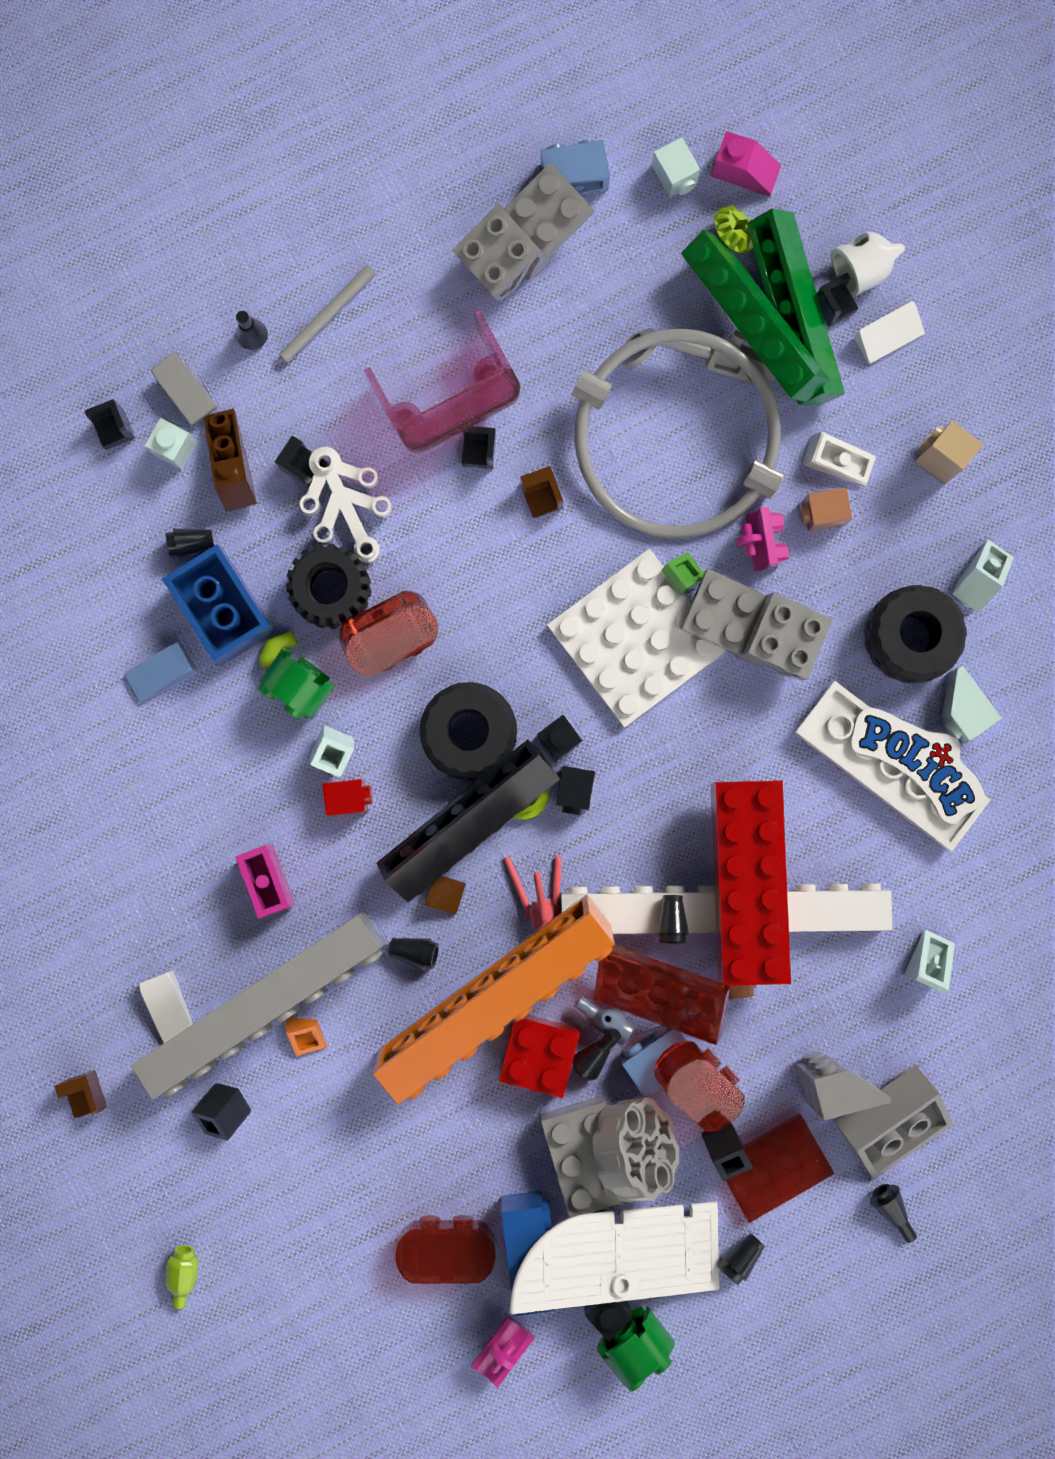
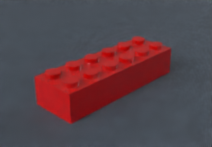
M783 780L714 782L711 784L718 983L722 986L791 984Z

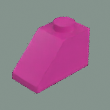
M726 131L711 177L771 197L781 164L757 141Z

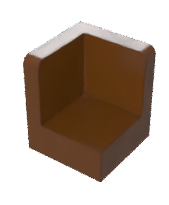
M551 466L520 476V485L533 518L563 509V498Z
M96 1070L69 1078L54 1086L58 1099L67 1096L74 1118L90 1113L94 1115L107 1108Z

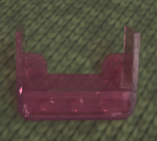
M480 309L474 312L475 327L489 356L480 360L474 368L476 384L421 413L418 407L410 402H400L391 407L371 368L368 367L364 370L368 383L389 423L403 445L411 452H424L512 406L519 399V380Z

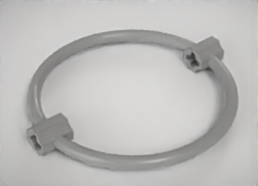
M667 329L635 338L613 352L594 374L583 370L571 396L580 400L576 414L574 441L576 456L584 481L598 503L609 514L636 531L655 537L671 539L691 538L711 533L741 516L754 504L760 495L771 499L782 482L784 474L774 469L780 448L781 426L778 406L773 391L762 371L747 354L737 346L716 335L692 329ZM671 342H688L707 346L721 352L737 363L750 377L761 396L768 426V440L763 463L755 459L748 468L742 485L749 488L744 496L728 510L714 518L683 526H668L649 522L631 514L617 504L603 488L595 474L587 441L591 408L594 407L600 410L612 387L611 383L605 381L610 373L635 353L651 346Z

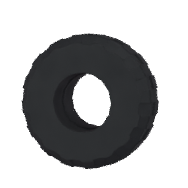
M910 585L890 592L873 607L865 624L864 643L871 661L884 675L904 683H922L942 676L957 663L965 648L967 626H965L961 609L958 608L949 595L931 586ZM905 617L919 619L929 630L930 640L924 652L912 651L904 645L900 636V626Z
M457 683L439 691L427 704L420 722V740L427 758L441 772L457 779L474 780L481 778L495 768L514 750L517 740V722L510 704L496 690L480 683ZM465 712H475L481 715L489 727L486 742L481 747L472 751H463L457 748L449 737V727L452 721L458 715Z

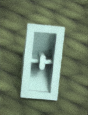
M925 930L919 939L904 976L946 994L950 986L955 943Z

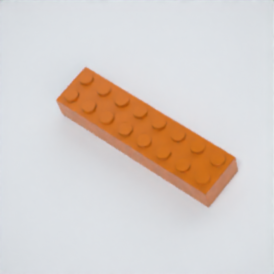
M586 894L379 1048L373 1070L374 1077L397 1104H400L406 1098L409 1100L416 1098L424 1090L425 1084L432 1079L438 1081L450 1071L451 1065L459 1059L462 1061L469 1059L477 1051V1046L486 1039L488 1041L496 1039L504 1031V1026L513 1019L515 1021L523 1019L531 1011L532 1005L539 1000L547 1001L555 995L559 985L566 980L571 982L577 979L585 971L584 967L593 960L601 961L607 957L612 951V946L615 945L611 924Z

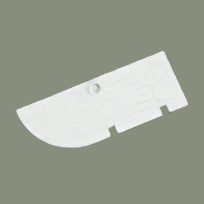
M717 1202L690 1204V1216H684L683 1205L621 1210V1223H615L613 1211L582 1214L562 1221L537 1240L521 1263L512 1288L510 1314L720 1290Z

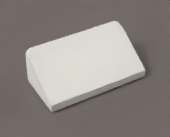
M911 301L861 328L853 338L870 365L923 336L925 332L914 301Z

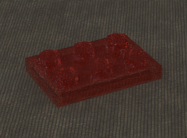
M799 1113L745 1144L744 1148L753 1168L726 1180V1183L746 1219L751 1223L835 1173L805 1120Z

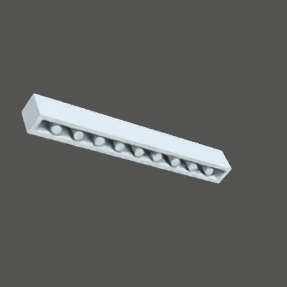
M861 883V890H848V884H828L829 890H816V884H796V890H787L789 932L892 930L891 890L881 889V883ZM676 885L666 886V892H653V886H633V892H620V886L600 887V893H587V887H568V893H561V913L587 894L611 924L613 934L656 933L663 895H682L689 933H716L714 885H698V891L685 892V886Z

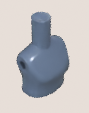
M583 996L574 1005L575 1008L592 1020L594 1027L599 1032L606 1035L611 1028L618 1030L621 1034V1038L617 1042L618 1045L624 1044L635 1029V1025L626 1018L625 1013L620 1009L600 1010Z

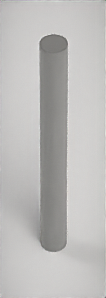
M366 265L278 355L288 364L376 275L375 271L369 265Z

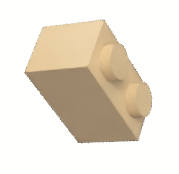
M952 420L944 428L938 425L918 447V450L922 453L915 462L943 484H947L965 469L984 444Z

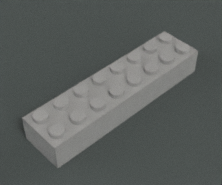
M364 911L132 1064L131 1068L152 1100L161 1094L167 1099L190 1083L188 1076L191 1075L193 1080H196L216 1066L218 1062L215 1058L218 1056L223 1062L245 1046L243 1042L245 1038H248L251 1043L268 1032V1030L273 1028L272 1020L276 1019L278 1024L295 1014L301 1009L298 1003L304 1000L306 1005L312 1003L328 991L325 985L332 981L333 985L337 986L355 973L353 967L358 963L364 968L383 954L380 949L386 942L366 911Z

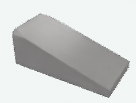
M176 352L151 369L153 376L192 427L218 408Z

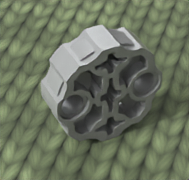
M645 1097L618 1101L616 1105L606 1106L598 1116L599 1124L596 1133L593 1135V1154L598 1164V1176L605 1189L615 1193L617 1199L622 1202L656 1200L659 1194H668L675 1183L674 1175L679 1164V1146L675 1140L674 1125L668 1113L662 1111L657 1106L655 1100Z

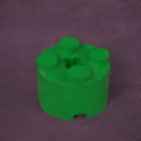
M282 648L261 677V684L257 689L272 700L277 697L286 704L283 707L284 710L295 718L300 719L302 716L306 719H309V717L313 718L334 690L336 684L335 682H328L330 677L303 657L296 661L291 658L294 653L293 651Z
M642 1306L631 1310L633 1319L609 1342L602 1337L597 1346L599 1355L622 1385L626 1386L630 1392L637 1390L652 1373L655 1372L656 1375H659L672 1363L668 1356L675 1346V1341L648 1306H646V1310Z

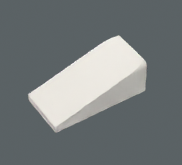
M820 432L811 436L802 464L840 479L866 486L876 456L824 432Z
M174 971L138 984L163 1043H166L193 1025Z

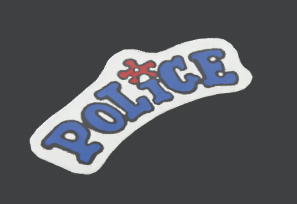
M867 708L858 715L851 739L854 752L883 760L908 775L929 796L943 821L949 824H956L964 815L978 809L985 800L984 791L976 776L961 762V747L955 737L948 734L925 731L876 708Z

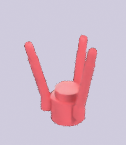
M505 857L504 861L524 908L526 920H531L533 929L542 928L557 917V915L561 914L559 903L561 857H555L552 904L550 898H544L540 873L535 872L534 881L537 900L531 902L532 907L529 904L510 857Z

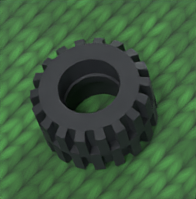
M327 543V547H322L321 544L313 545L314 550L310 552L308 549H305L301 552L303 557L300 560L297 558L293 560V570L288 569L287 577L289 578V583H286V591L290 595L288 597L290 603L306 621L315 624L317 627L338 629L340 625L344 627L351 625L350 621L354 618L358 620L362 616L360 612L363 608L366 610L369 605L367 600L368 597H371L372 590L366 568L354 553L352 554L343 546L338 548L335 544ZM327 570L341 571L348 581L347 590L343 597L332 604L318 603L312 596V584L315 578Z

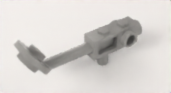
M647 328L636 332L626 343L656 331L652 328ZM735 331L730 343L737 346L754 361L767 381L774 382L775 377L753 348L743 346L745 338L741 332ZM688 342L659 344L707 359V370L754 384L737 363L710 347ZM657 345L635 353L622 363L629 368L639 365L652 354Z

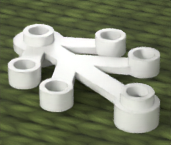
M320 447L311 454L309 459V466L314 476L307 495L303 496L300 500V508L304 514L310 516L315 515L319 511L320 503L318 499L327 480L332 494L321 524L317 525L314 529L313 534L316 541L320 544H327L333 540V528L341 510L356 541L354 554L364 564L374 563L379 558L380 547L375 539L367 536L352 504L371 510L378 517H386L391 513V502L384 496L374 498L344 487L339 475L357 480L362 487L370 489L375 487L378 482L377 473L370 467L360 469L343 463L336 450L330 447ZM327 457L331 459V464L329 467L323 468L319 465L320 460ZM365 473L374 475V480L371 483L363 482L362 477ZM307 500H314L316 502L313 510H306L304 508V503ZM379 502L387 503L388 509L385 512L376 510V505ZM328 529L330 534L327 539L318 538L319 530ZM364 544H370L373 547L369 555L361 553V547Z

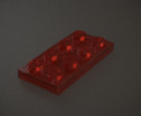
M614 945L612 946L611 953L601 961H598L593 1000L717 1045L722 1034L731 986Z

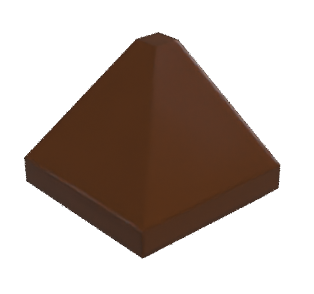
M440 876L432 883L424 906L457 914L466 883Z

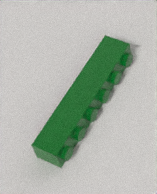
M771 208L747 222V227L768 300L830 379L807 402L797 400L798 405L820 406L844 395L845 391L794 212Z
M702 230L680 254L791 399L807 402L830 380L728 246L722 242L719 236Z

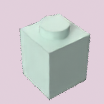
M682 137L654 151L651 166L669 198L678 193L679 195H685L695 188L700 168Z
M160 418L145 447L154 456L182 470L197 442L189 432Z
M323 725L310 753V765L341 778L354 750L353 737Z

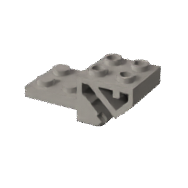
M550 162L505 208L498 203L452 251L491 295L499 301L514 292L523 278L526 280L534 278L551 261L549 257L595 211Z
M707 569L702 576L680 630L736 654V657L756 666L764 667L768 665L779 674L799 680H807L833 619L776 593L765 595Z

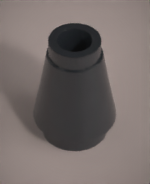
M173 528V532L165 533L170 558L178 557V560L207 551L214 546L211 529Z
M663 895L656 934L659 935V943H686V935H689L682 895Z
M393 937L389 945L388 955L424 971L426 968L433 969L435 967L439 953V944L432 942L431 938Z
M750 1233L721 1257L723 1261L719 1264L718 1268L736 1285H739L742 1280L747 1281L765 1246Z

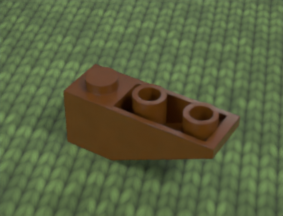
M235 409L209 414L204 418L213 481L225 511L228 512L257 504L253 479Z

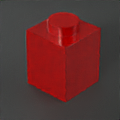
M364 779L322 784L326 816L369 812L368 805L373 804L371 785H365Z

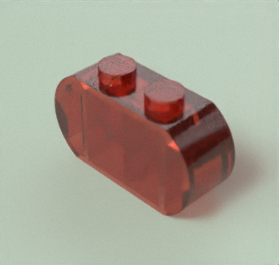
M401 591L346 620L340 629L339 641L351 668L360 674L374 676L382 671L392 669L397 663L410 656H416L431 646L438 635V622L424 597L413 591Z
M694 1041L676 1043L666 1049L657 1060L654 1069L655 1079L661 1085L666 1096L703 1130L712 1132L726 1128L739 1117L744 1108L745 1095L737 1086V1083L740 1081L739 1077L728 1065L724 1068L720 1067L721 1060L710 1048L704 1051Z
M435 1215L422 1216L420 1220H414L409 1223L402 1231L395 1252L396 1266L403 1278L411 1284L481 1283L490 1275L494 1267L496 1240L488 1225L481 1220H473V1217L469 1215L454 1216L453 1220H440V1217Z

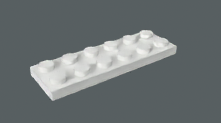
M833 681L794 733L939 845L952 852L991 800L984 795L985 800L978 809L964 815L956 824H949L943 821L929 796L908 775L883 760L854 752L851 739L857 717L861 711L870 707L836 681Z

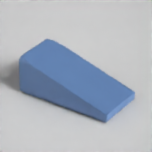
M177 641L125 673V676L139 702H142L196 673L197 670L183 644Z

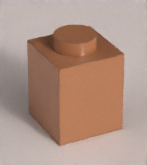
M847 487L809 493L803 499V504H800V518L802 523H807L808 532L846 526L852 520Z

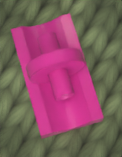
M761 507L758 511L745 515L747 524L742 525L743 536L734 540L736 547H745L746 556L752 557L754 572L766 570L789 559L788 546L785 543L775 544L773 534L783 531V514L772 513L769 507Z
M507 1315L474 1359L471 1367L487 1377L498 1388L532 1343L534 1335Z

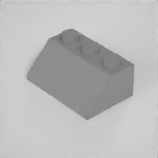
M821 1052L807 1054L802 1057L803 1061L795 1063L805 1102L824 1121L892 1103L890 1096L868 1079L827 1055L822 1056Z
M916 1065L909 1070L899 1073L894 1081L881 1089L890 1096L892 1103L847 1114L835 1121L844 1139L873 1180L953 1125L940 1093Z

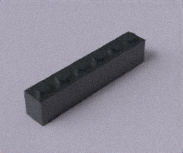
M527 739L507 755L495 768L479 778L381 858L376 864L384 881L407 903L410 902L417 895L423 893L440 876L446 874L467 854L472 853L488 837L498 832L505 823L525 810L537 797L548 791L553 784L560 780L559 776L545 757Z

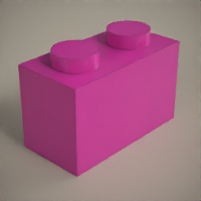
M273 844L264 845L235 856L258 919L295 905Z

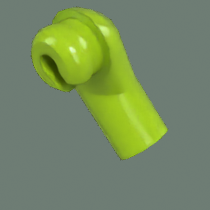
M292 630L265 642L258 657L259 666L263 667L264 672H266L282 648L288 649L298 644Z

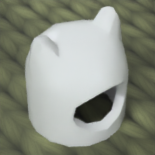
M875 232L863 233L847 245L842 244L832 249L830 258L835 277L837 278L848 272L851 279L846 287L853 297L883 282L892 273L895 259L905 250V246L901 243L891 244L886 238Z

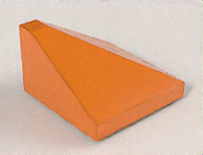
M294 1017L286 1019V1034L295 1056L327 1048L318 1020Z

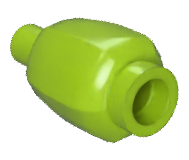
M190 1245L175 1247L174 1253L169 1257L166 1266V1287L173 1294L172 1307L175 1309L186 1307L187 1295L193 1291L197 1282L199 1260L194 1254V1247Z

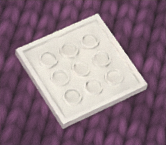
M650 548L547 624L548 629L623 728L727 651L680 630L691 602L684 593L680 595L661 571L663 565Z

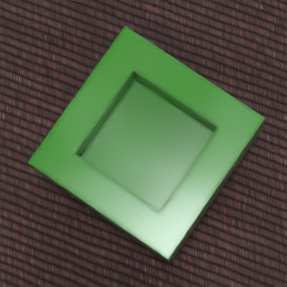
M688 552L668 562L661 569L680 595L698 586L704 574Z

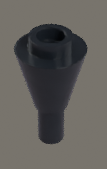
M239 311L236 314L238 322L237 341L242 347L249 350L262 347L268 337L266 326L261 321L250 317L246 311Z
M611 1028L601 1040L577 1052L573 1059L576 1073L582 1078L596 1080L609 1056L610 1049L620 1040V1032Z
M889 1184L878 1186L873 1191L870 1204L892 1225L898 1228L907 1243L915 1241L917 1234L908 1221L899 1187Z

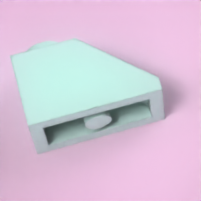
M987 539L959 578L952 595L963 606L972 608L979 613L1003 587L1014 557Z
M964 666L954 668L948 673L942 718L947 723L944 727L947 733L959 740L960 743L969 742L1002 718Z

